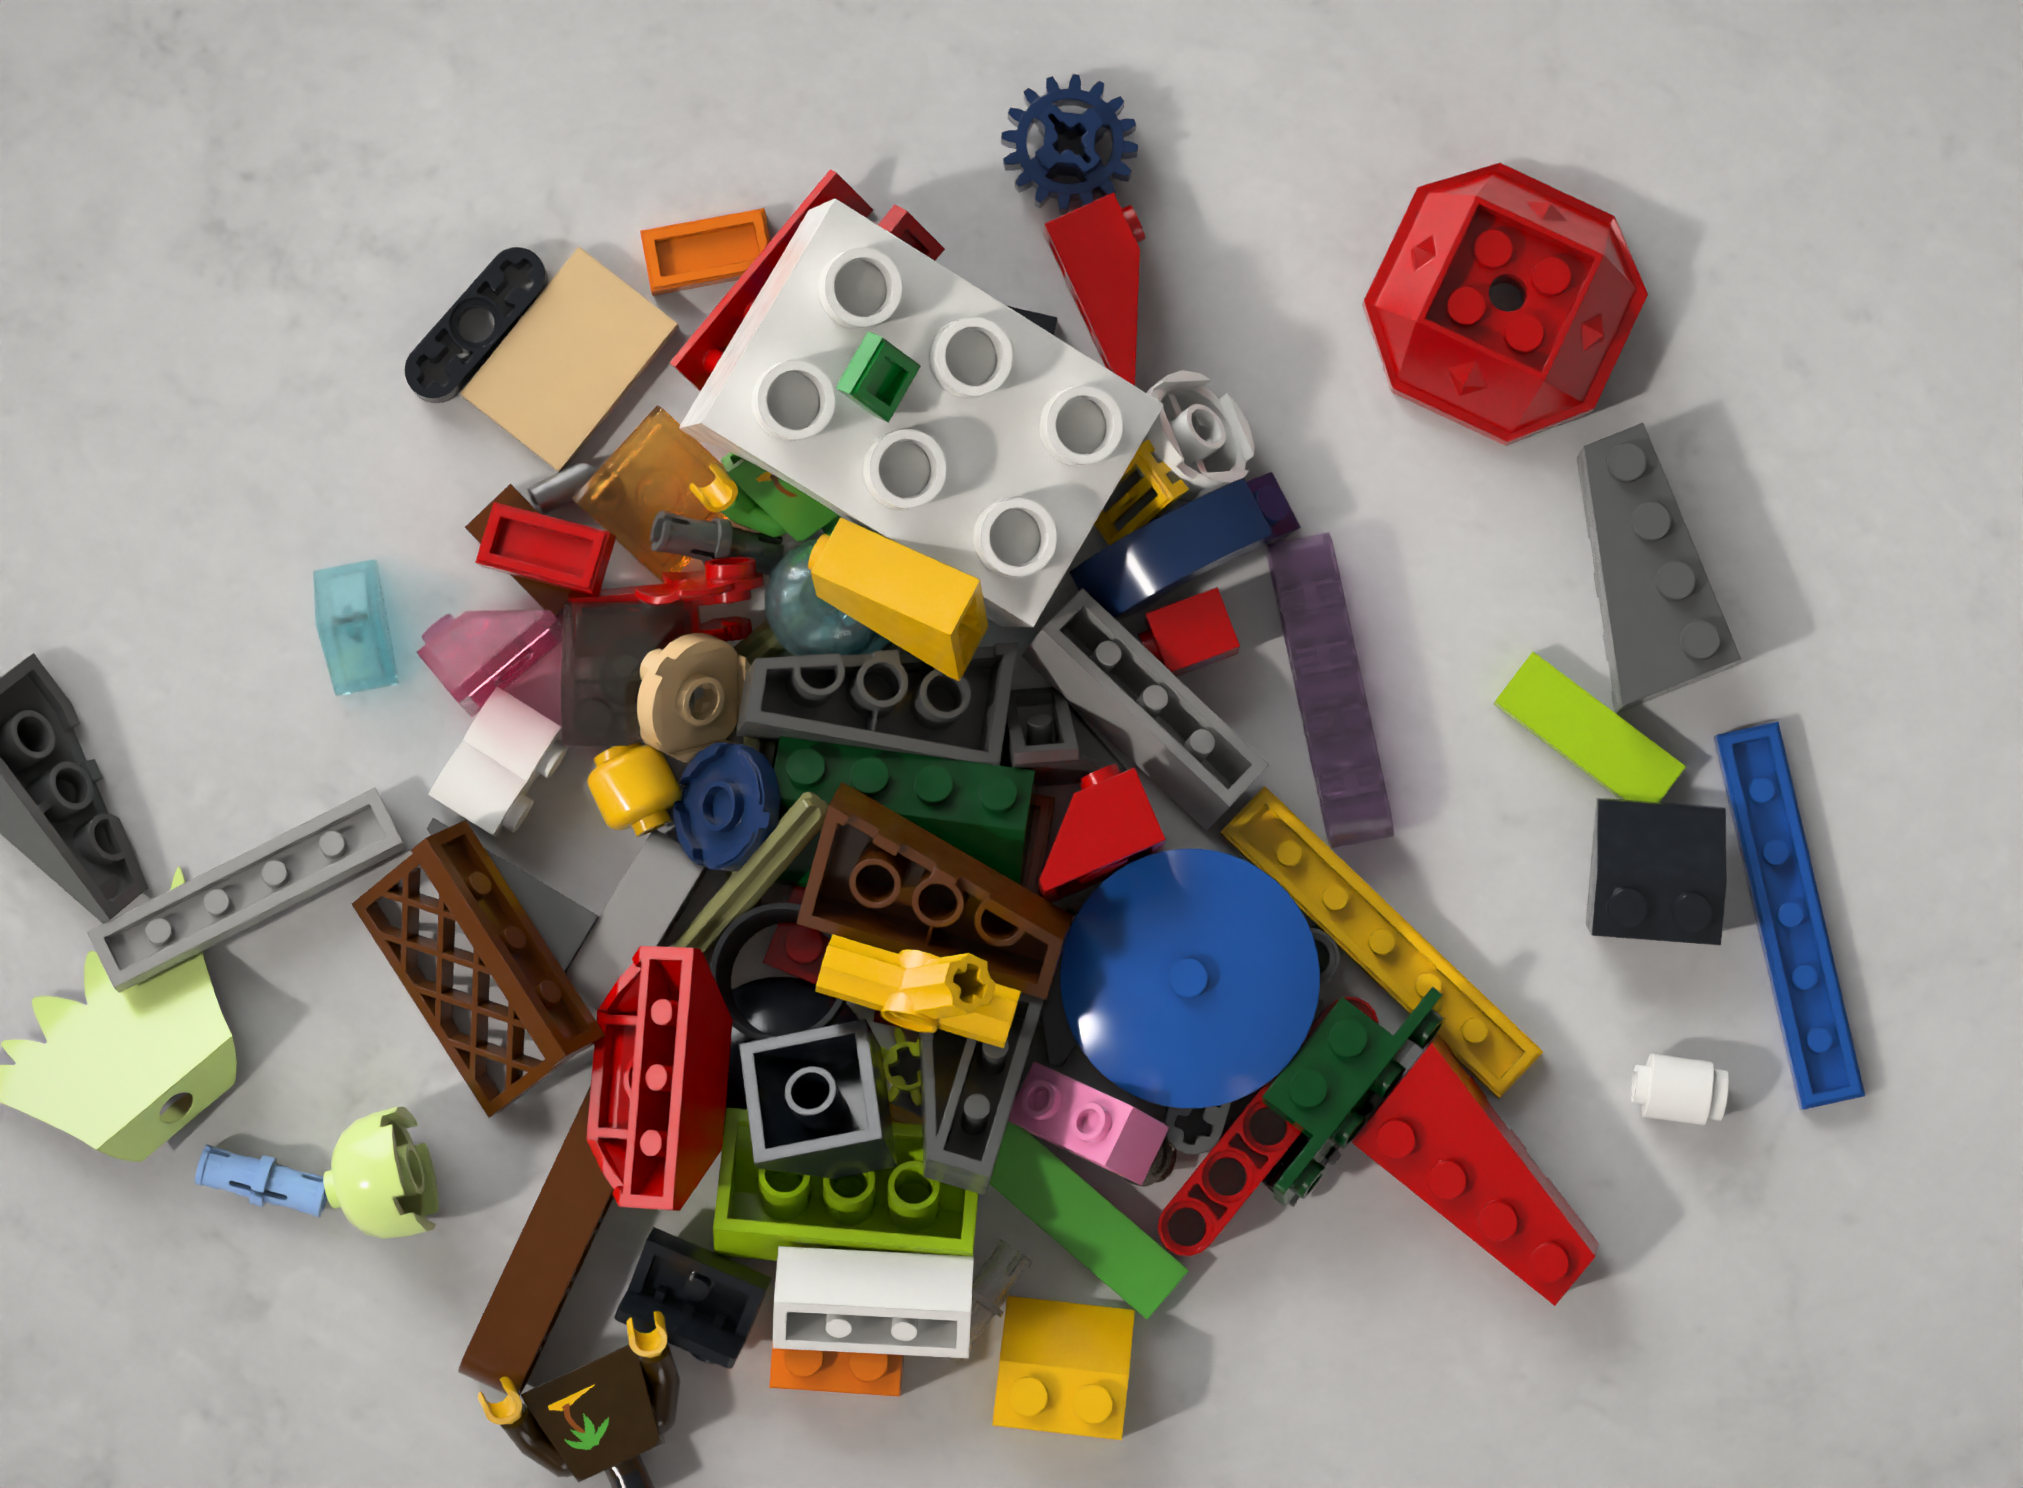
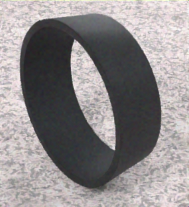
M787 902L769 903L745 912L727 927L714 949L710 970L733 1019L732 1026L750 1038L762 1040L777 1036L764 1033L755 1028L743 1017L737 1008L731 988L734 962L744 944L762 929L780 923H796L801 908L799 904ZM820 931L826 937L831 939L832 934ZM837 998L826 1016L807 1030L831 1026L841 1014L847 1001Z

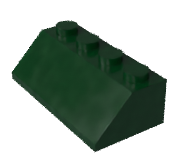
M780 736L774 767L781 796L779 821L803 793L813 792L821 800L829 804L841 782H844L1022 886L1037 796L1035 770ZM822 829L774 883L798 887L807 886Z

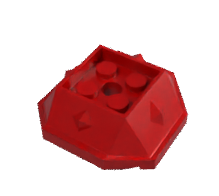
M1497 163L1417 187L1364 298L1362 306L1383 363V369L1391 393L1507 446L1538 432L1593 412L1648 293L1614 215L1502 163ZM1497 284H1511L1520 291L1523 305L1515 311L1506 312L1499 310L1492 304L1489 290Z

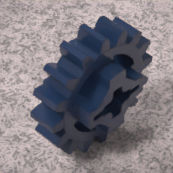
M1077 74L1072 75L1067 89H1060L1053 76L1046 78V94L1041 97L1035 91L1027 88L1023 92L1024 100L1028 107L1027 110L1023 111L1010 107L1008 111V120L1017 127V130H1008L1001 133V145L1016 149L1015 152L1003 158V165L1005 171L1021 169L1022 173L1015 181V189L1018 193L1026 191L1033 186L1037 189L1035 206L1042 208L1050 197L1058 199V208L1061 215L1068 212L1070 202L1073 200H1079L1081 206L1093 202V195L1098 192L1103 197L1113 192L1116 196L1115 188L1111 182L1112 179L1115 178L1120 181L1129 182L1132 170L1125 163L1121 162L1122 159L1136 158L1138 153V144L1123 139L1136 131V123L1134 119H1118L1117 116L1120 115L1124 108L1122 97L1119 96L1106 103L1102 100L1104 83L1098 81L1089 92L1081 90V80ZM1079 106L1087 110L1082 114L1065 113L1058 107ZM1035 123L1039 133L1044 137V144L1035 152V156L1030 159L1027 151V139ZM1109 130L1112 139V152L1104 166L1101 162V157L1095 152V144ZM1057 132L1059 135L1064 134L1069 140H1073L1078 136L1082 137L1080 151L1082 157L1079 154L1075 155L1069 149L1059 154ZM1057 175L1074 176L1081 183L1063 184L1052 179Z

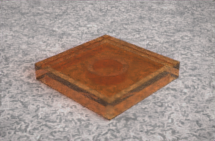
M657 405L572 500L605 531L617 536L616 541L664 584L662 572H681L692 557L656 552L651 549L653 543L650 542L651 529L658 512L664 510L669 513L683 515L684 517L710 522L715 517L728 519V517L721 512L707 510L689 488L692 482L699 488L709 486L716 477L709 468V465L716 462L726 472L723 464L695 438L680 430V424L662 407Z

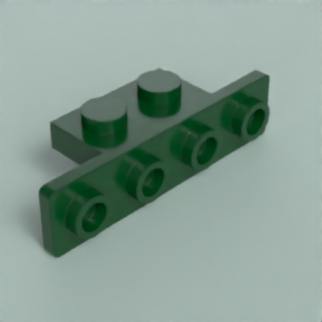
M1432 987L1394 1035L1341 997L1264 1093L1262 1102L1311 1139L1274 1185V1199L1284 1207L1295 1194L1305 1199L1312 1192L1326 1172V1168L1320 1164L1335 1144L1342 1149L1349 1145L1366 1121V1117L1360 1114L1363 1108L1375 1094L1384 1099L1403 1076L1406 1068L1400 1062L1414 1044L1424 1049L1438 1033L1445 1021V1018L1439 1014L1443 1008V994Z

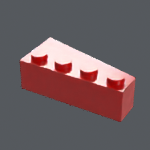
M1437 1033L1401 1077L1393 1090L1367 1119L1351 1143L1551 1304L1556 1306L1596 1257L1599 1243L1551 1180L1542 1173L1527 1153L1526 1147L1513 1130L1506 1126L1487 1101L1486 1095L1473 1078L1467 1075L1451 1054V1049Z

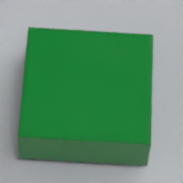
M868 331L835 388L874 417L889 423L921 365L883 337Z

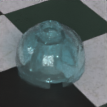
M818 539L808 540L787 551L771 570L764 592L766 620L778 643L794 656L839 653L840 656L867 654L878 642L877 640L881 635L816 596L811 570L808 569V561Z

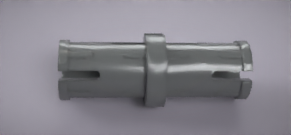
M661 510L656 515L651 529L650 542H653L651 545L653 551L692 557L693 559L702 560L704 566L706 561L717 558L751 557L756 559V571L758 573L774 576L778 572L783 558L784 545L781 544L783 542L781 536L773 538L760 532L757 533L733 527L731 521L715 517L710 522Z

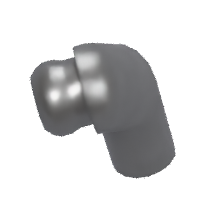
M580 462L528 488V493L534 506L542 515L568 502L598 512H609L617 509L625 497L624 486L618 476L609 471Z

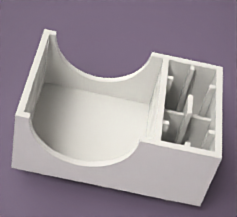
M833 199L807 212L679 429L700 442L718 446L759 466L820 502L843 519L980 579L986 616L1002 627H1034L1164 404L842 202ZM868 331L883 337L921 365L889 423L874 417L835 388Z

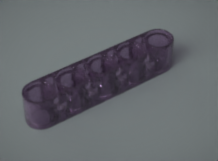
M1325 532L1267 544L1266 552L1329 846L1331 849L1392 837L1394 836L1388 796L1330 533Z

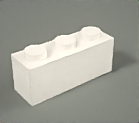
M778 1246L773 1309V1348L969 1358L974 1256Z

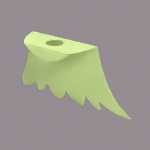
M180 867L175 872L170 890L186 883ZM89 951L84 964V987L88 1004L84 1005L77 1001L52 996L34 997L32 999L33 1010L47 1043L15 1039L1 1042L3 1049L16 1064L0 1065V1103L59 1128L108 1156L134 1162L145 1160L235 1083L237 1068L235 1045L217 1001L203 952L118 993L114 989L97 952ZM183 1092L188 1093L174 1102L160 1116L162 1107L171 1097Z

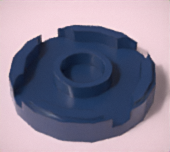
M714 743L699 751L684 769L679 784L685 785L682 792V801L674 803L673 812L677 839L688 858L698 865L707 866L712 870L739 871L778 825L781 796L775 771L762 753L749 745Z

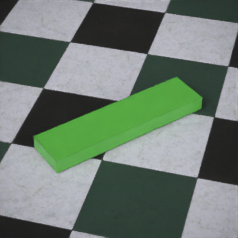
M1010 1121L1008 1122L990 1185L1148 1320L1189 1270L1030 1133Z

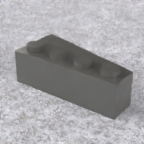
M1644 423L1585 445L1577 456V464L1588 538L1591 542L1597 597H1599L1604 647L1612 684L1613 708L1617 714L1728 670L1741 660V656Z
M1018 642L978 647L960 681L948 677L911 653L899 652V650L874 651L872 654L842 656L836 653L756 658L745 674L736 735L779 743L780 736L999 766Z

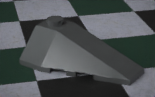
M33 653L0 676V834L104 924L147 890L148 885L120 819L109 814L96 784L103 777L95 759L86 760L73 729L80 725L73 705Z

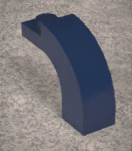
M1269 472L1249 481H1245L1243 478L1153 520L1096 553L1069 573L1079 591L1083 588L1118 621L1144 610L1179 586L1229 560L1288 537L1300 529L1301 526L1272 472Z

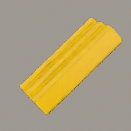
M1149 439L1141 443L1115 489L1137 467L1142 471L1144 477L1106 513L1102 510L1094 523L1108 545L1159 518L1189 490L1182 479L1174 484L1171 483L1167 474L1172 469L1163 461L1157 463L1151 454L1155 449ZM1154 489L1158 495L1118 532L1114 524L1147 493Z

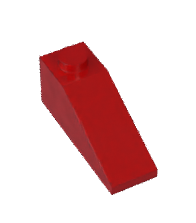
M1113 192L1044 223V236L1104 367L1135 386L1140 248L1137 243L1145 240L1146 237L1132 205L1121 208Z

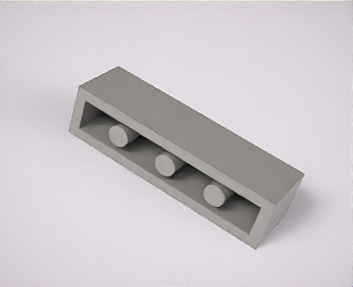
M1083 588L1042 628L1022 654V657L1206 831L1214 825L1269 766L1258 753Z

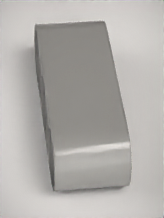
M657 829L652 831L642 845L566 972L567 977L583 1002L598 1010L618 978L633 963L632 957L640 946L662 947L708 870L707 866L698 865L689 859L679 842Z

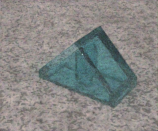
M373 559L313 571L316 628L335 695L340 696L398 685V675L377 560Z

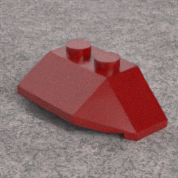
M640 946L632 957L633 963L618 978L597 1010L596 1022L605 1036L594 1044L586 1140L603 1175L614 1189L612 1194L619 1207L680 1211L722 1151L733 1019L701 949Z

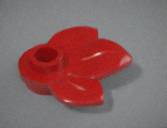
M717 558L706 561L704 563L705 570L662 572V580L670 588L652 593L635 589V596L645 604L657 606L673 604L684 598H701L712 595L715 602H741L752 599L751 589L763 586L764 579L763 574L756 571L755 558Z

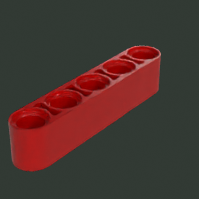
M1344 997V999L1379 1024L1376 1012L1369 1003L1356 997ZM1340 999L1334 1001L1323 1011L1311 1026L1302 1046ZM1280 1073L1259 1090L1163 1209L1158 1218L1157 1232L1160 1242L1168 1251L1179 1256H1192L1201 1253L1209 1247L1300 1135L1301 1131L1284 1119L1286 1127L1282 1140L1270 1146L1257 1142L1252 1137L1249 1129L1250 1120L1255 1112L1262 1109H1270L1262 1102V1096ZM1224 1158L1238 1162L1245 1173V1183L1242 1189L1237 1194L1231 1196L1217 1193L1209 1182V1170L1212 1165ZM1183 1208L1198 1212L1205 1224L1204 1235L1199 1242L1192 1246H1182L1174 1242L1168 1231L1170 1217L1174 1212Z

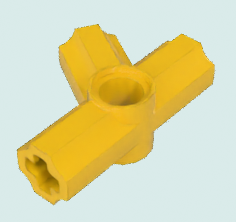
M832 934L827 946L815 992L881 1011L880 1014L884 1019L908 1030L934 1033L937 1029H941L1003 1049L1021 994L1019 990L996 984L989 975L987 961L970 953L938 957L930 953L908 949L902 950L897 954Z

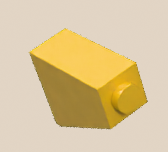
M841 517L830 536L822 534L812 549L808 561V569L811 570L817 597L948 677L957 681L961 680L988 629L980 579Z

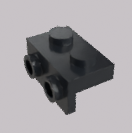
M653 1227L643 1247L628 1290L621 1300L614 1318L627 1325V1320L632 1318L635 1330L645 1334L656 1329L654 1311H659L665 1317L667 1343L690 1352L696 1359L702 1362L718 1364L732 1369L749 1338L772 1277Z

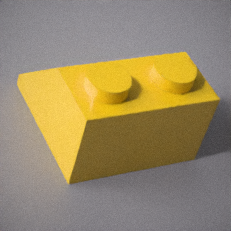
M1007 1296L992 1426L1122 1440L1135 1310Z

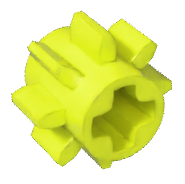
M898 1027L895 1028L894 1032L897 1044L891 1047L889 1051L880 1046L884 1059L885 1079L892 1085L888 1091L889 1103L894 1102L899 1096L900 1091L910 1092L912 1101L918 1107L921 1106L920 1070L917 1071L918 1082L912 1085H907L902 1076L892 1077L890 1067L899 1063V1052L910 1050L915 1059H920L919 1037L916 1043L906 1042L904 1033Z

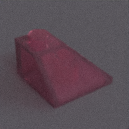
M550 610L465 611L456 619L451 613L446 614L431 625L421 636L426 644L416 653L458 704L473 717L481 710L496 687L505 690L569 635Z

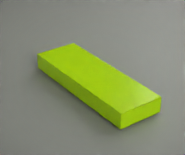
M1533 651L1493 703L1618 799L1660 802L1686 768L1684 764Z

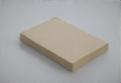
M578 247L460 394L466 401L557 472H560L567 468L677 331L679 326L678 323L582 248Z

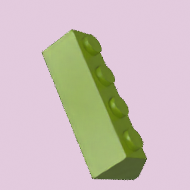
M727 1108L713 1223L714 1253L727 1257L777 1261L778 1246L973 1256L979 1193L924 1177L922 1125L892 1122L898 1167L837 1179L759 1169L754 1164L748 1110Z

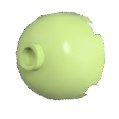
M395 1107L375 1112L353 1122L342 1132L332 1153V1170L324 1173L325 1193L332 1208H341L347 1220L364 1234L382 1239L406 1237L434 1230L436 1225L426 1219V1215L438 1213L439 1206L437 1183L431 1156L426 1143L413 1145L407 1128L419 1125L414 1116L405 1107Z

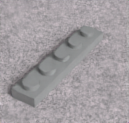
M375 787L88 931L87 934L114 989L120 993L406 849V846Z

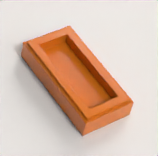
M764 208L640 231L652 296L737 281L771 241Z

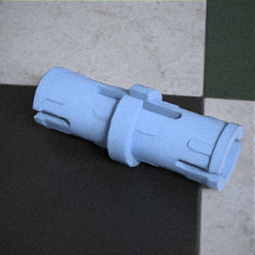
M206 1144L205 1149L202 1151L196 1171L195 1184L218 1188L248 1197L249 1204L264 1207L267 1202L296 1209L315 1217H321L327 1202L323 1176L278 1165L277 1158L263 1155L261 1159L231 1153Z

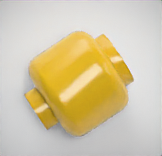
M639 737L613 746L593 759L597 767L588 775V787L605 823L611 829L625 830L633 828L636 837H641L671 822L667 811L674 807L676 801L681 799L682 792L662 751L647 744L642 745Z

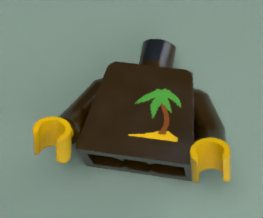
M654 1311L656 1329L645 1334L635 1330L633 1319L629 1318L627 1320L628 1345L522 1393L521 1396L525 1404L522 1403L513 1381L509 1377L500 1378L503 1388L508 1394L503 1401L491 1403L486 1400L482 1392L478 1394V1400L487 1419L492 1423L500 1425L522 1454L557 1477L574 1476L578 1482H581L605 1471L612 1488H655L640 1454L665 1443L663 1434L675 1423L681 1382L667 1343L665 1317L661 1312Z

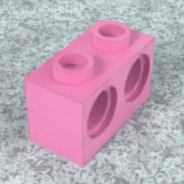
M1035 1061L1015 1099L1009 1118L1011 1123L1035 1136L1141 1186L1170 1128L1129 1104Z

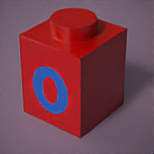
M1218 587L1146 613L1144 622L1147 630L1138 633L1140 643L1176 677L1237 655L1240 649Z

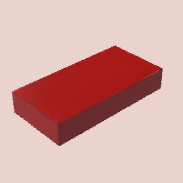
M493 502L475 563L484 568L599 597L617 536L608 531Z

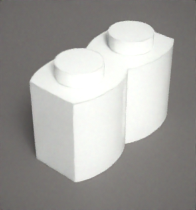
M496 687L476 716L463 741L441 771L428 795L499 838L505 828L514 833L520 827L534 803V800L526 796L539 774L547 779L550 778L564 758L568 746L560 741L566 730L504 690Z

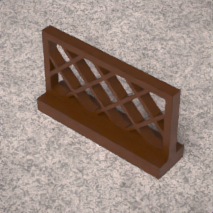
M464 820L422 840L411 849L412 855L354 901L352 906L488 1118L503 1111L576 1054L590 1048L602 1039L605 1034L468 822ZM421 867L439 893V899L420 893ZM384 897L402 903V929L392 926L378 905V902ZM419 909L438 915L437 941L419 935ZM455 921H457L473 946V953L454 947ZM418 951L437 957L436 982L426 979L418 967ZM454 963L473 969L472 994L453 988ZM490 975L508 1000V1007L489 1000ZM453 1005L471 1010V1036L461 1033L452 1020ZM488 1017L508 1023L507 1048L488 1042ZM525 1029L545 1060L542 1061L524 1054ZM487 1058L506 1064L505 1090L499 1093L487 1074Z

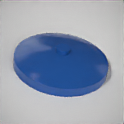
M1174 849L1147 855L1129 863L1104 880L1092 892L1079 910L1067 935L1061 961L1060 988L1064 1011L1074 1038L1090 1062L1107 1079L1126 1092L1148 1102L1176 1108H1204L1229 1103L1253 1093L1275 1078L1289 1064L1301 1048L1314 1021L1320 993V964L1315 940L1307 920L1288 892L1272 877L1249 862L1229 854L1205 849Z

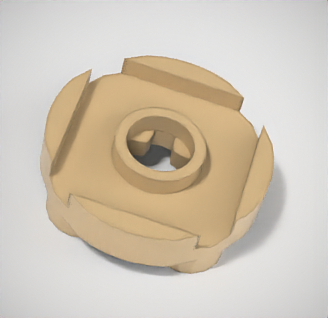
M705 633L687 634L670 642L663 650L654 649L644 657L640 666L642 682L637 699L640 735L644 743L684 763H690L699 751L714 743L732 744L733 742L726 740V738L733 732L739 718L745 674L751 666L746 657L737 654L733 645ZM697 687L704 689L703 697L695 701L694 709L691 712L689 707L691 694Z

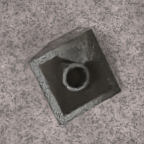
M641 601L564 602L560 683L562 746H628L643 741L637 716V699L642 682L640 677L641 663L650 651L654 649L663 650L675 639L693 633L692 601H677L673 604L660 606L645 604ZM695 690L689 700L691 712L694 709Z

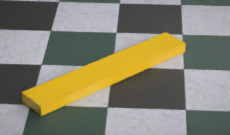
M1265 786L1219 833L1252 865L1261 869L1278 882L1322 932L1328 934L1337 946L1409 1015L1432 987L1443 994V1008L1439 1014L1445 1018V1021L1438 1034L1451 1049V1054L1497 1099L1543 1053L1527 1035Z

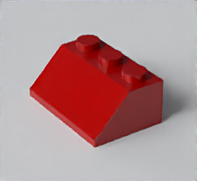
M1116 763L1081 778L1083 784L1080 786L1082 790L1073 794L1039 879L1040 897L1053 903L1106 880L1117 870L1133 861L1163 851L1166 839L1135 767L1121 773Z

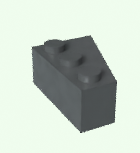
M1021 992L1004 1049L941 1029H937L934 1033L919 1032L923 1172L925 1178L986 1196L1041 1016L1044 999Z

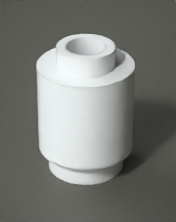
M1651 1053L1646 1066H1635L1631 1086V1102L1641 1104V1114L1645 1118L1703 1126L1707 1120L1721 1121L1725 1112L1728 1095V1071L1714 1069L1713 1062Z

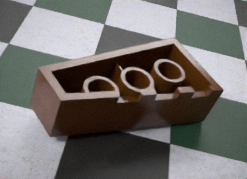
M841 782L827 809L796 924L897 954L902 950L908 949L930 953L938 957L970 953L987 961L989 975L996 984L1046 1000L1057 973L1073 915L851 786Z

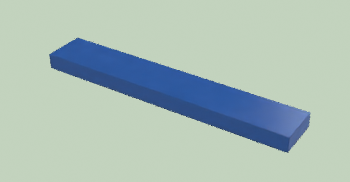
M1779 722L1715 735L1714 742L1799 1109L1805 1110L1864 1097L1863 1083Z

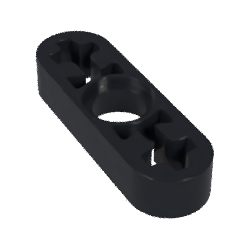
M512 247L500 252L409 354L405 363V377L412 391L420 399L430 403H443L455 397L483 366L548 285L547 272L541 259L534 252L522 247ZM526 264L532 266L528 273L533 283L531 288L525 291L517 286L504 298L506 305L514 308L508 316L502 314L499 306L493 300L481 295L488 287H491L497 297L508 284V280L503 273L508 266L511 265L518 270ZM475 308L487 310L494 317V330L492 334L481 342L467 341L459 333L461 317L467 311ZM446 334H449L454 344L462 352L472 355V357L465 364H462L459 357L455 354L444 369L450 378L448 382L441 386L433 381L425 387L421 385L425 375L420 366L427 359L431 363L437 364L447 355L449 349L440 341Z

